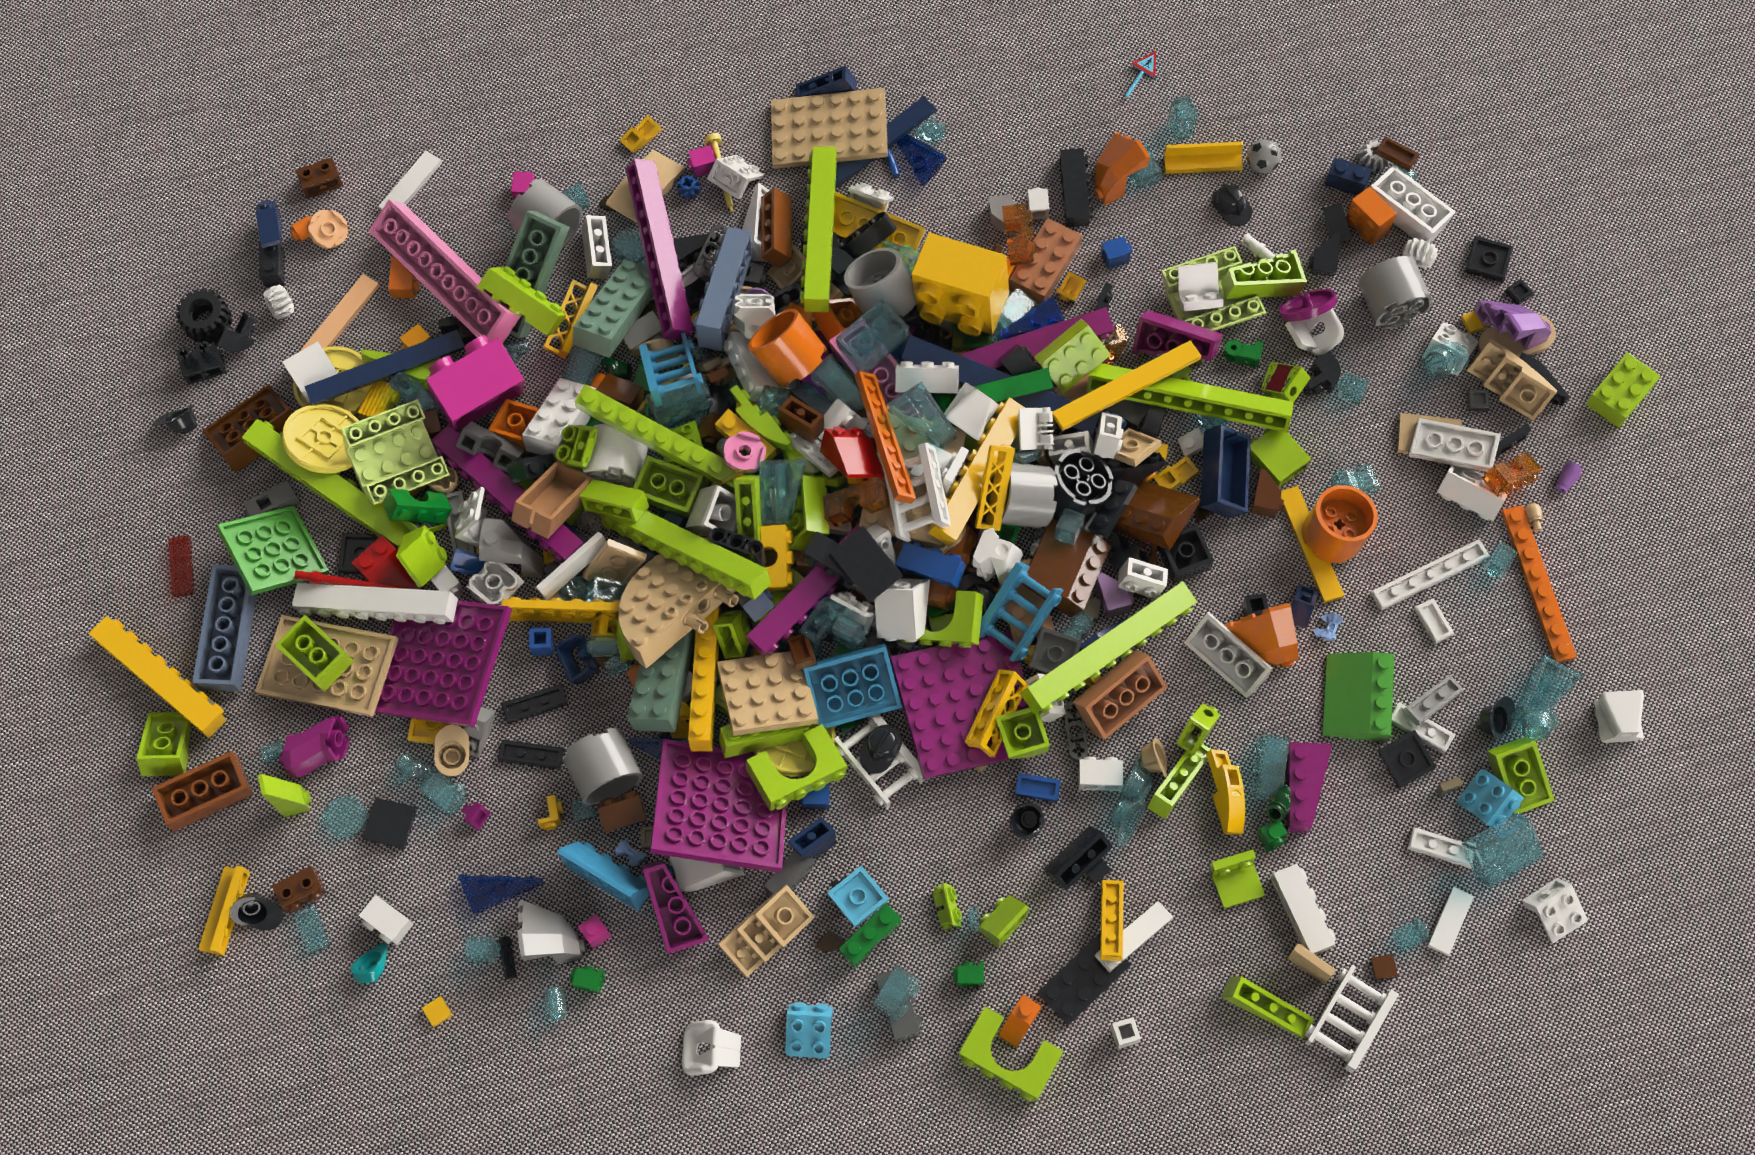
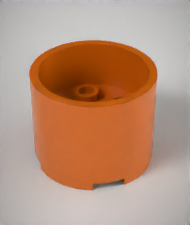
M788 309L772 317L754 333L748 343L749 350L780 387H787L790 381L797 378L802 380L822 362L820 358L822 353L827 351L825 345L796 309Z
M1337 485L1328 488L1320 495L1303 524L1302 535L1305 544H1308L1310 549L1316 553V557L1329 563L1346 562L1360 552L1374 531L1378 520L1375 504L1367 494L1358 488L1347 485Z

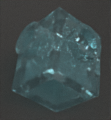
M765 385L762 394L757 398L756 405L762 414L768 412L771 417L775 415L779 419L778 408L788 397L783 388Z

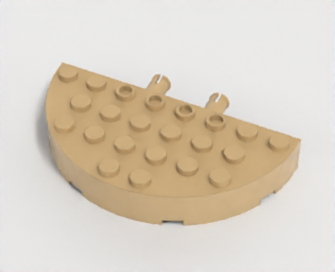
M662 554L656 555L633 576L620 600L619 623L632 655L647 669L692 629L700 634L707 631L709 624L703 619L723 602L729 607H734V604L737 605L739 597L734 594L736 591L726 588L717 581L710 580L701 573L694 572L685 565L681 566L671 558H665Z

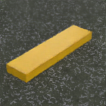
M1102 880L1100 960L1123 961L1124 881Z

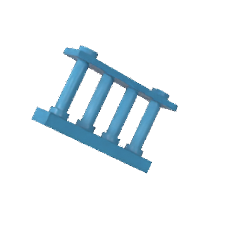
M685 332L681 333L684 343L655 352L653 350L649 351L647 344L639 346L655 407L663 405L661 397L665 396L664 394L696 385L698 394H702L700 385L704 384L701 372L697 373L691 354V351H694V346L691 339L687 340ZM684 351L687 353L686 355L656 363V360ZM689 362L690 364L689 366L659 374L660 370L671 368ZM691 373H692V375H693V377H691V378H687V379H684V380H680V381H677V382H674V383H670V384H667V385H664V386H662V383H661V382L668 381V380H671V379H675V378H678V377H681V376H685V375H688V374H691Z
M1016 562L982 617L980 638L992 636L1013 651L1009 659L1012 662L1023 660L1029 653L1028 647L1053 607L1060 603L1062 599L1061 594L1064 591L1061 588H1053L1052 591L1046 589L1028 576L1027 572L1030 567L1021 562ZM1020 583L1026 584L1046 598L1040 609L1017 594V588ZM1009 601H1014L1035 616L1029 627L1007 612L1006 606ZM998 619H1004L1024 634L1019 644H1016L996 629L995 624Z

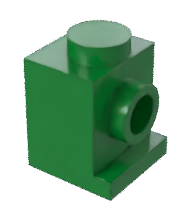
M1272 821L1261 827L1256 835L1268 853L1286 844L1287 842L1284 838L1288 833L1281 821Z
M979 961V965H975L974 962H962L961 966L952 968L953 981H957V987H984V961Z
M583 966V969L576 967V969H572L570 981H572V986L575 989L600 994L606 972L601 968L596 972V969L590 966Z

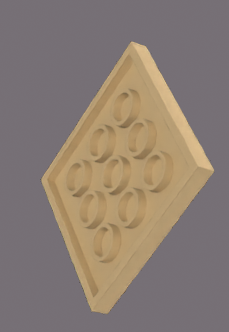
M790 651L771 655L767 654L764 657L760 655L717 661V670L733 736L818 724L817 711L811 689L807 685L804 670H796Z

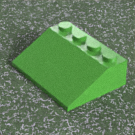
M1360 652L1326 655L1322 736L1377 742L1388 741L1391 736L1395 654Z

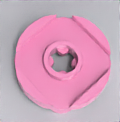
M739 432L737 435L729 437L723 450L726 466L740 473H755L763 464L766 455V448L763 446L760 438L750 432ZM743 448L747 449V453L750 455L742 456L739 451H743Z

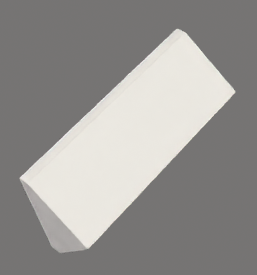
M1209 612L1184 642L1246 698H1249L1269 677L1272 670L1268 663Z

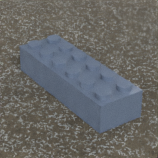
M728 227L726 234H722L721 249L717 250L715 256L716 264L710 270L711 280L705 285L704 293L706 295L704 299L701 298L699 304L700 313L694 319V327H696L695 338L698 339V347L722 351L734 315L735 296L741 293L752 259L751 231Z
M212 565L192 681L199 690L241 692L257 594H250L235 565Z

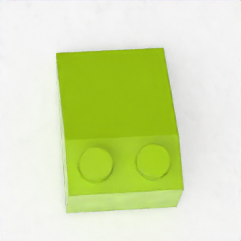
M178 712L148 713L136 758L141 776H178L185 773L189 757L191 723Z
M1525 736L1487 750L1495 777L1510 786L1524 798L1520 807L1513 812V815L1555 801L1535 740Z

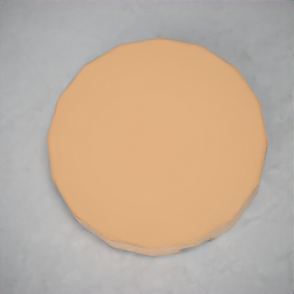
M320 210L310 219L308 233L315 244L322 248L331 249L338 247L344 242L348 234V226L346 220L334 210Z

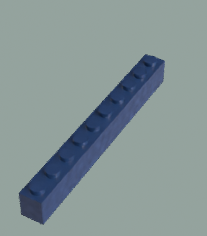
M910 335L901 357L902 361H912L913 365H921V362L926 361L934 362V365H942V362H954L955 366H959L960 388H962L965 382L974 387L1013 377ZM1048 390L1012 398L1025 408L1050 407V411H1055L1073 401ZM1101 412L1070 428L1075 430V433L1088 431L1091 436Z

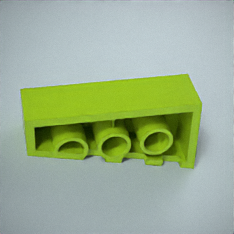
M510 267L489 268L476 288L482 292L486 289L492 293L491 298L493 300L508 304V310L519 316L524 315V321L546 336L553 335L566 317V314L562 312L563 309L556 303L549 302L544 293L531 288V284L527 280L518 278L515 275L516 272Z
M729 723L720 728L719 742L724 758L802 741L803 733L809 731V726L804 725L733 736Z

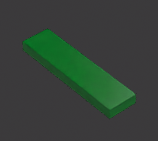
M1049 368L974 386V388L987 395L994 402L1007 400L1009 397L1012 399L1051 389L1053 384Z

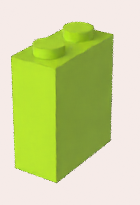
M1267 428L1263 436L1259 439L1255 437L1251 440L1250 460L1259 470L1261 468L1265 469L1278 488L1309 467L1311 458L1288 432Z

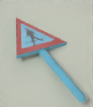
M1156 51L1130 64L1141 71L1125 94L1126 98L1129 97L1144 73L1155 79Z

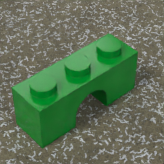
M389 488L382 502V506L391 521L445 524L452 511V507L445 494L440 492L426 491L422 500L418 501L410 495L408 490Z
M886 903L839 948L840 955L856 969L871 954L872 949L882 939H887L902 924V918Z

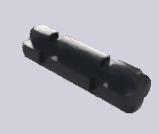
M509 936L500 937L499 946L502 948L500 953L502 965L505 968L503 970L506 980L514 979L517 977V973L514 968L515 960L511 947L512 941Z

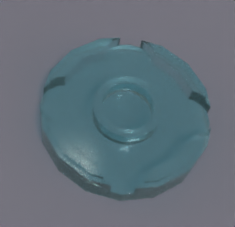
M348 795L332 800L325 808L323 815L324 825L327 830L334 836L344 839L357 835L365 827L368 818L367 810L363 803L354 796Z

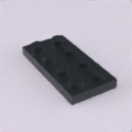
M1101 933L1037 992V995L1067 1026L1131 966L1125 959L1109 972L1100 963L1095 954L1100 950Z

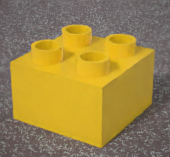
M929 232L911 274L917 312L920 313V317L932 324H941L943 320L958 324V328L962 332L972 336H979L981 331L993 335L1009 295L1006 255Z

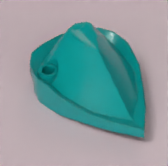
M386 942L375 946L352 964L350 971L355 981L359 983H376L386 964L388 944Z

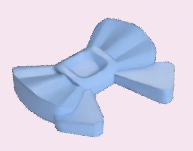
M1336 613L1321 616V619L1328 625L1326 629H1313L1316 637H1321L1327 641L1336 640L1335 632L1338 625L1343 622L1342 616Z
M622 840L615 849L616 855H628L627 858L630 859L628 865L637 866L638 863L643 862L647 853L638 852L631 848L627 840Z

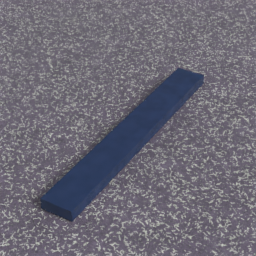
M924 96L887 124L888 149L936 112V108ZM876 158L837 162L835 190Z
M454 330L304 387L311 404H320L462 351L465 346L458 330Z

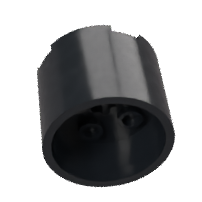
M1081 449L1065 452L1052 467L1058 484L1057 487H1054L1053 501H1057L1052 519L1074 527L1083 525L1112 493L1113 475L1110 468L1098 455L1093 456L1086 452H1081Z

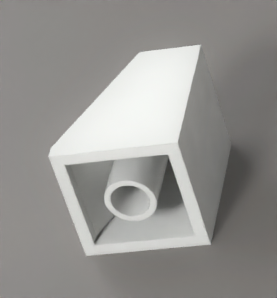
M318 341L283 361L285 368L309 405L311 401L304 386L338 374Z
M719 485L699 489L685 528L698 535L707 537L714 528H724L736 532L735 495Z
M901 578L875 599L877 638H885L886 641L904 639L905 642H915L924 635L930 586L929 579Z
M669 857L670 864L674 868L676 875L675 882L681 891L693 892L744 875L743 868L738 866Z

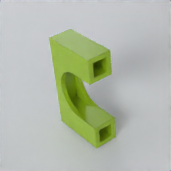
M956 591L954 616L950 624L936 632H931L925 625L924 635L915 642H919V645L932 646V642L939 643V646L951 647L952 644H959L958 647L971 648V645H979L984 595L976 591ZM897 639L900 640V644L912 645L913 643L905 642L904 639Z
M823 724L803 733L802 743L815 765L814 770L804 778L790 779L781 775L766 751L746 760V771L770 811L782 809L788 802L794 799L800 800L807 793L813 790L819 791L826 784L832 781L838 782L846 775L847 764Z
M984 1007L959 1052L958 1057L962 1058L960 1062L970 1068L974 1065L981 1069L980 1073L989 1079L995 1077L1001 1081L1000 1085L1010 1091L1014 1088L1021 1092L1019 1096L1029 1102L1033 1099L1037 1102L1064 1051L1044 1040L1034 1059L1026 1068L1018 1071L1003 1069L993 1059L991 1044L1004 1022V1017Z

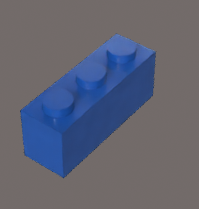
M914 541L911 544L903 543L895 564L900 571L958 589L967 566L961 560L962 557L950 553L949 556L942 554L941 550L933 547L929 550L923 548L922 544Z

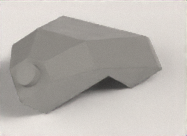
M484 518L479 542V561L521 564V576L542 578L544 558L507 519Z
M524 900L519 901L518 925L522 926V929L518 930L520 955L524 961L552 956L557 964L584 959L583 952H586L585 941L580 939V936L562 915Z

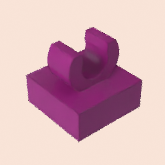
M476 801L471 807L465 804L461 811L466 814L463 820L478 831H480L491 814L483 805Z

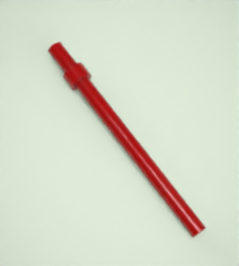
M296 570L294 575L295 579L308 580L314 584L327 583L346 586L414 589L324 575L318 571H312L311 573Z

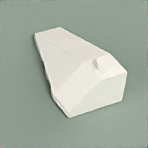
M760 183L755 186L742 228L743 230L751 231L753 250L751 260L753 262H767L761 258V197L770 190Z

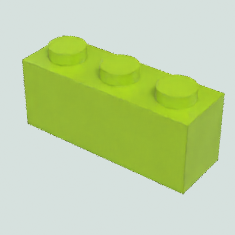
M760 475L739 476L734 480L737 533L761 541L760 526H763Z
M592 479L580 494L586 511L634 523L639 521L649 507L644 491Z

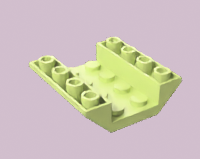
M1235 246L1161 270L1166 297L1176 319L1217 331L1266 314L1259 296L1241 299L1225 298L1221 281L1228 269L1240 266L1243 263ZM1216 262L1218 264L1219 295L1223 298L1224 307L1183 311L1179 306L1177 267Z
M418 399L341 428L347 456L362 490L373 505L383 502L389 488L411 491L450 475L443 457L437 456L423 420L426 417Z

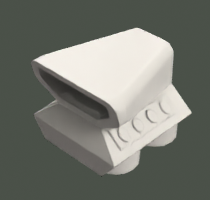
M740 294L735 296L734 323L746 338L751 339L764 323L775 316V303L772 295Z
M965 382L942 417L974 439L980 440L986 424L999 405L987 395Z
M993 527L983 531L973 555V567L977 568V576L983 577L986 582L994 575H997L1000 585H1003L1015 563L1021 561L1023 553L1013 543L999 539Z
M486 561L484 568L470 578L469 584L466 587L470 590L471 596L479 603L502 605V599L513 597L524 581L506 564Z
M1642 690L1603 692L1599 696L1600 700H1594V714L1597 717L1599 726L1597 733L1602 742H1630L1644 739L1641 726L1644 699Z

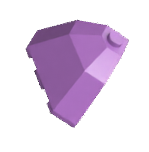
M1482 300L1478 302L1474 310L1484 327L1493 324L1499 334L1508 331L1513 341L1519 340L1525 350L1546 342L1551 334L1548 322L1544 321L1536 312L1520 305Z

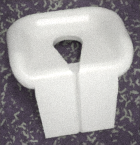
M1333 308L1319 316L1285 324L1297 347L1316 356L1324 355L1342 341L1344 336L1343 325ZM1319 322H1323L1325 325L1324 332L1312 337L1310 332Z
M712 1020L692 1022L687 1026L683 1037L682 1067L684 1072L694 1076L710 1074L716 1071L718 1067H739L741 1035L720 1029L719 1024ZM701 1042L710 1044V1050L701 1055L698 1054V1045Z

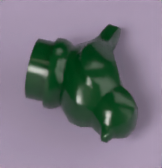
M604 357L601 360V366L608 374L624 380L631 379L632 368L629 363H620L618 360Z
M1286 784L1279 788L1278 792L1270 798L1267 805L1266 814L1272 821L1282 822L1291 808V788Z

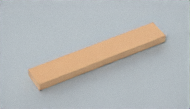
M362 274L300 351L317 341L322 349L331 347L380 287L379 284Z

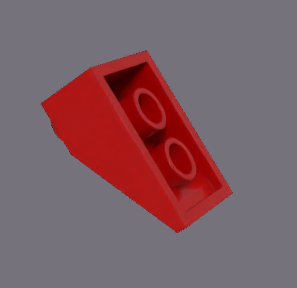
M833 427V429L824 430L820 452L846 478H884L885 474L871 438L863 429L858 427H852V429Z
M383 535L352 562L355 570L369 582L420 590L428 584L427 582L420 588L416 585L396 557L398 550Z

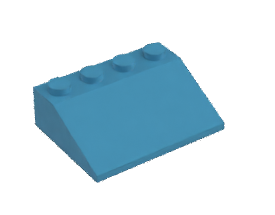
M885 643L816 661V665L803 668L817 711L818 725L823 724L824 728L902 708Z
M576 841L557 851L566 868L636 911L640 910L650 895L644 876L639 874L636 877L631 873L632 870L622 863L620 866L613 863L614 859L606 853L600 855L595 852L596 848L588 842L582 844Z

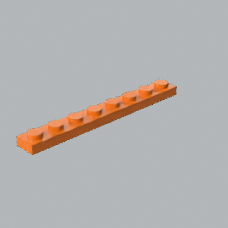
M858 371L855 379L893 498L900 502L912 504L916 496L875 374Z
M1521 505L1503 509L1501 514L1554 664L1575 660L1577 656L1524 507Z

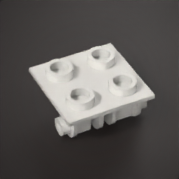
M1050 407L1018 408L1020 450L1052 449V445H1054L1053 434L1048 433L1053 432V430H1047V426H1053V424H1047V422H1053V411H1050Z

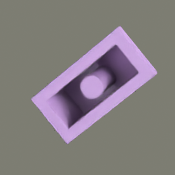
M1100 572L1095 584L1106 617L1130 612L1134 603L1132 592L1118 588L1117 580Z

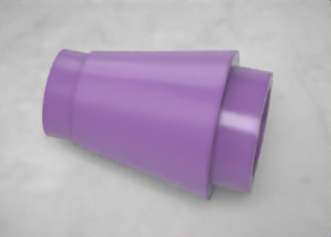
M1567 462L1562 467L1555 488L1562 493H1567L1582 476V468L1576 463Z

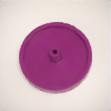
M1320 289L1309 291L1284 302L1279 307L1280 317L1288 322L1307 320L1329 311L1337 304L1338 300L1333 290Z

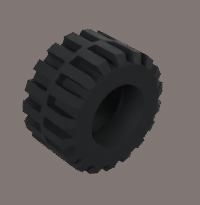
M196 289L193 290L192 294L187 293L186 298L180 300L181 305H177L176 308L178 310L176 312L178 323L193 341L211 343L221 323L229 327V324L232 323V314L220 294L215 293L211 289L209 291L206 289L198 291ZM212 311V314L206 320L196 321L201 313Z

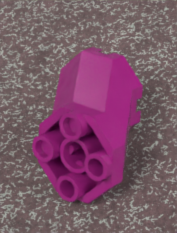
M333 716L302 733L287 735L286 743L279 755V762L283 765L290 778L303 777L330 761L345 758L350 745V738H346L345 733L349 732V725L342 716Z

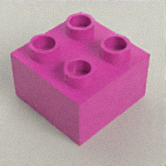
M485 335L480 336L464 347L466 350L465 357L455 363L450 356H446L428 367L431 372L430 377L426 379L429 393L449 425L456 432L467 426L471 421L474 422L500 407L506 399L512 400L524 393V378L499 338L489 342Z

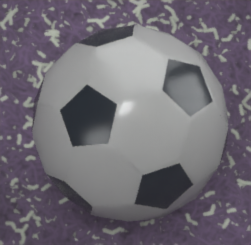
M1270 139L1255 141L1249 147L1246 155L1250 168L1259 174H1267L1275 170L1280 164L1282 157L1279 146Z

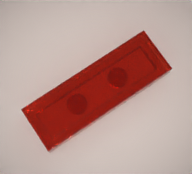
M186 535L168 538L172 596L193 595L195 593L191 537Z

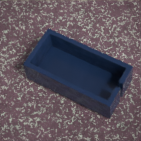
M1218 425L1204 431L1200 508L1233 518L1248 513L1251 436L1239 431L1234 432V429L1224 425Z

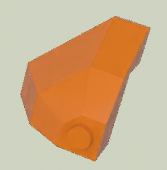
M1116 132L1097 160L1094 194L1098 200L1102 201L1103 205L1125 195L1128 175L1148 167L1150 155L1140 140L1133 141L1132 137L1122 136L1120 132Z
M1290 603L1262 610V615L1259 616L1250 614L1240 618L1238 621L1224 624L1226 628L1268 664L1274 666L1282 665V668L1295 665L1294 662L1299 659L1298 643Z

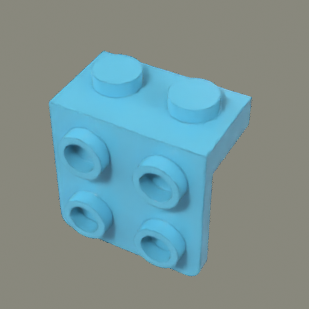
M1481 769L1459 796L1457 802L1498 832L1506 825L1512 813L1520 807L1524 798L1487 770Z
M803 1002L789 1004L785 1045L787 1056L829 1057L833 1017L832 1006L823 1003L806 1005Z

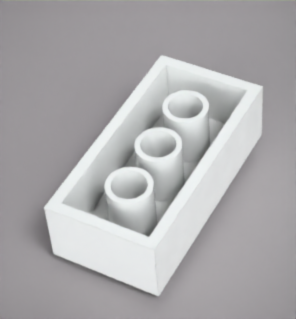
M563 378L558 380L522 434L526 451L539 455L552 453L553 458L558 460L556 458V451L565 442L562 438L563 429L568 425H586L591 418L590 415L577 409L574 402L584 384Z

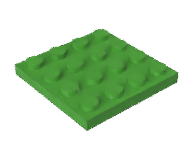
M294 505L217 525L216 530L251 595L307 581L295 579L296 570L311 573L312 571H318L324 575H327L329 572Z

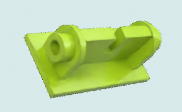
M942 883V886L934 887L933 896L936 907L944 906V910L937 911L940 927H943V930H950L952 926L962 927L960 922L962 915L956 905L957 894L952 885Z

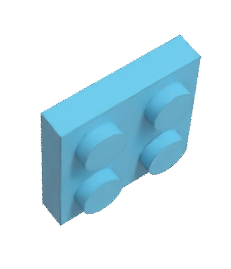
M862 865L827 892V895L854 928L889 901V898Z

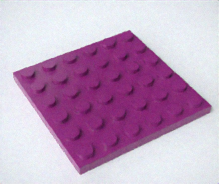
M458 600L453 622L437 624L433 621L418 623L413 620H406V622L393 620L388 635L396 636L399 640L375 713L475 727L512 609L509 606Z
M1010 631L1001 632L1012 640ZM992 636L980 638L979 645H971V648L958 647L959 644H952L951 647L937 646L891 656L889 659L923 780L1011 760L1008 758L1003 740L995 757H989L980 748L969 747L965 743L966 737L998 670L1015 671L1025 681L1020 661L1012 662L1009 660L1013 651ZM1017 682L1014 686L1015 693L1019 688V684ZM1023 697L1016 711L1030 708ZM1009 700L1007 701V703H1006V705H1005V706H1006V711H1008V709H1009V707H1010V706H1009ZM990 737L987 743L989 748L992 745V737Z
M663 739L650 853L781 873L787 805L782 809L771 811L767 807L746 771V760L756 756L754 753L749 752L724 758L722 749L719 747H713V751H691L690 745L687 742Z

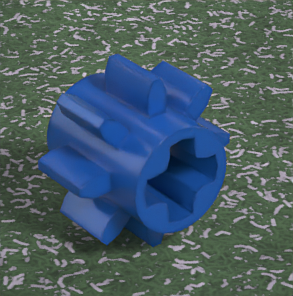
M693 175L682 176L681 182L677 181L678 195L683 194L685 200L687 198L695 199L696 194L701 193L699 180H694Z

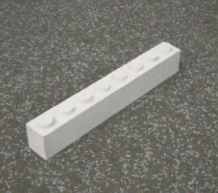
M297 583L292 607L303 616L318 614L321 617H330V615H336L344 619L354 616L362 620H367L368 617L381 621L394 619L399 622L413 620L418 623L433 621L437 624H445V622L454 621L458 598L450 591Z

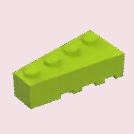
M1295 249L1285 255L1281 253L1271 259L1266 260L1264 258L1254 264L1247 263L1230 268L1221 281V286L1226 299L1252 298L1255 296H1259V298L1297 296L1307 283Z

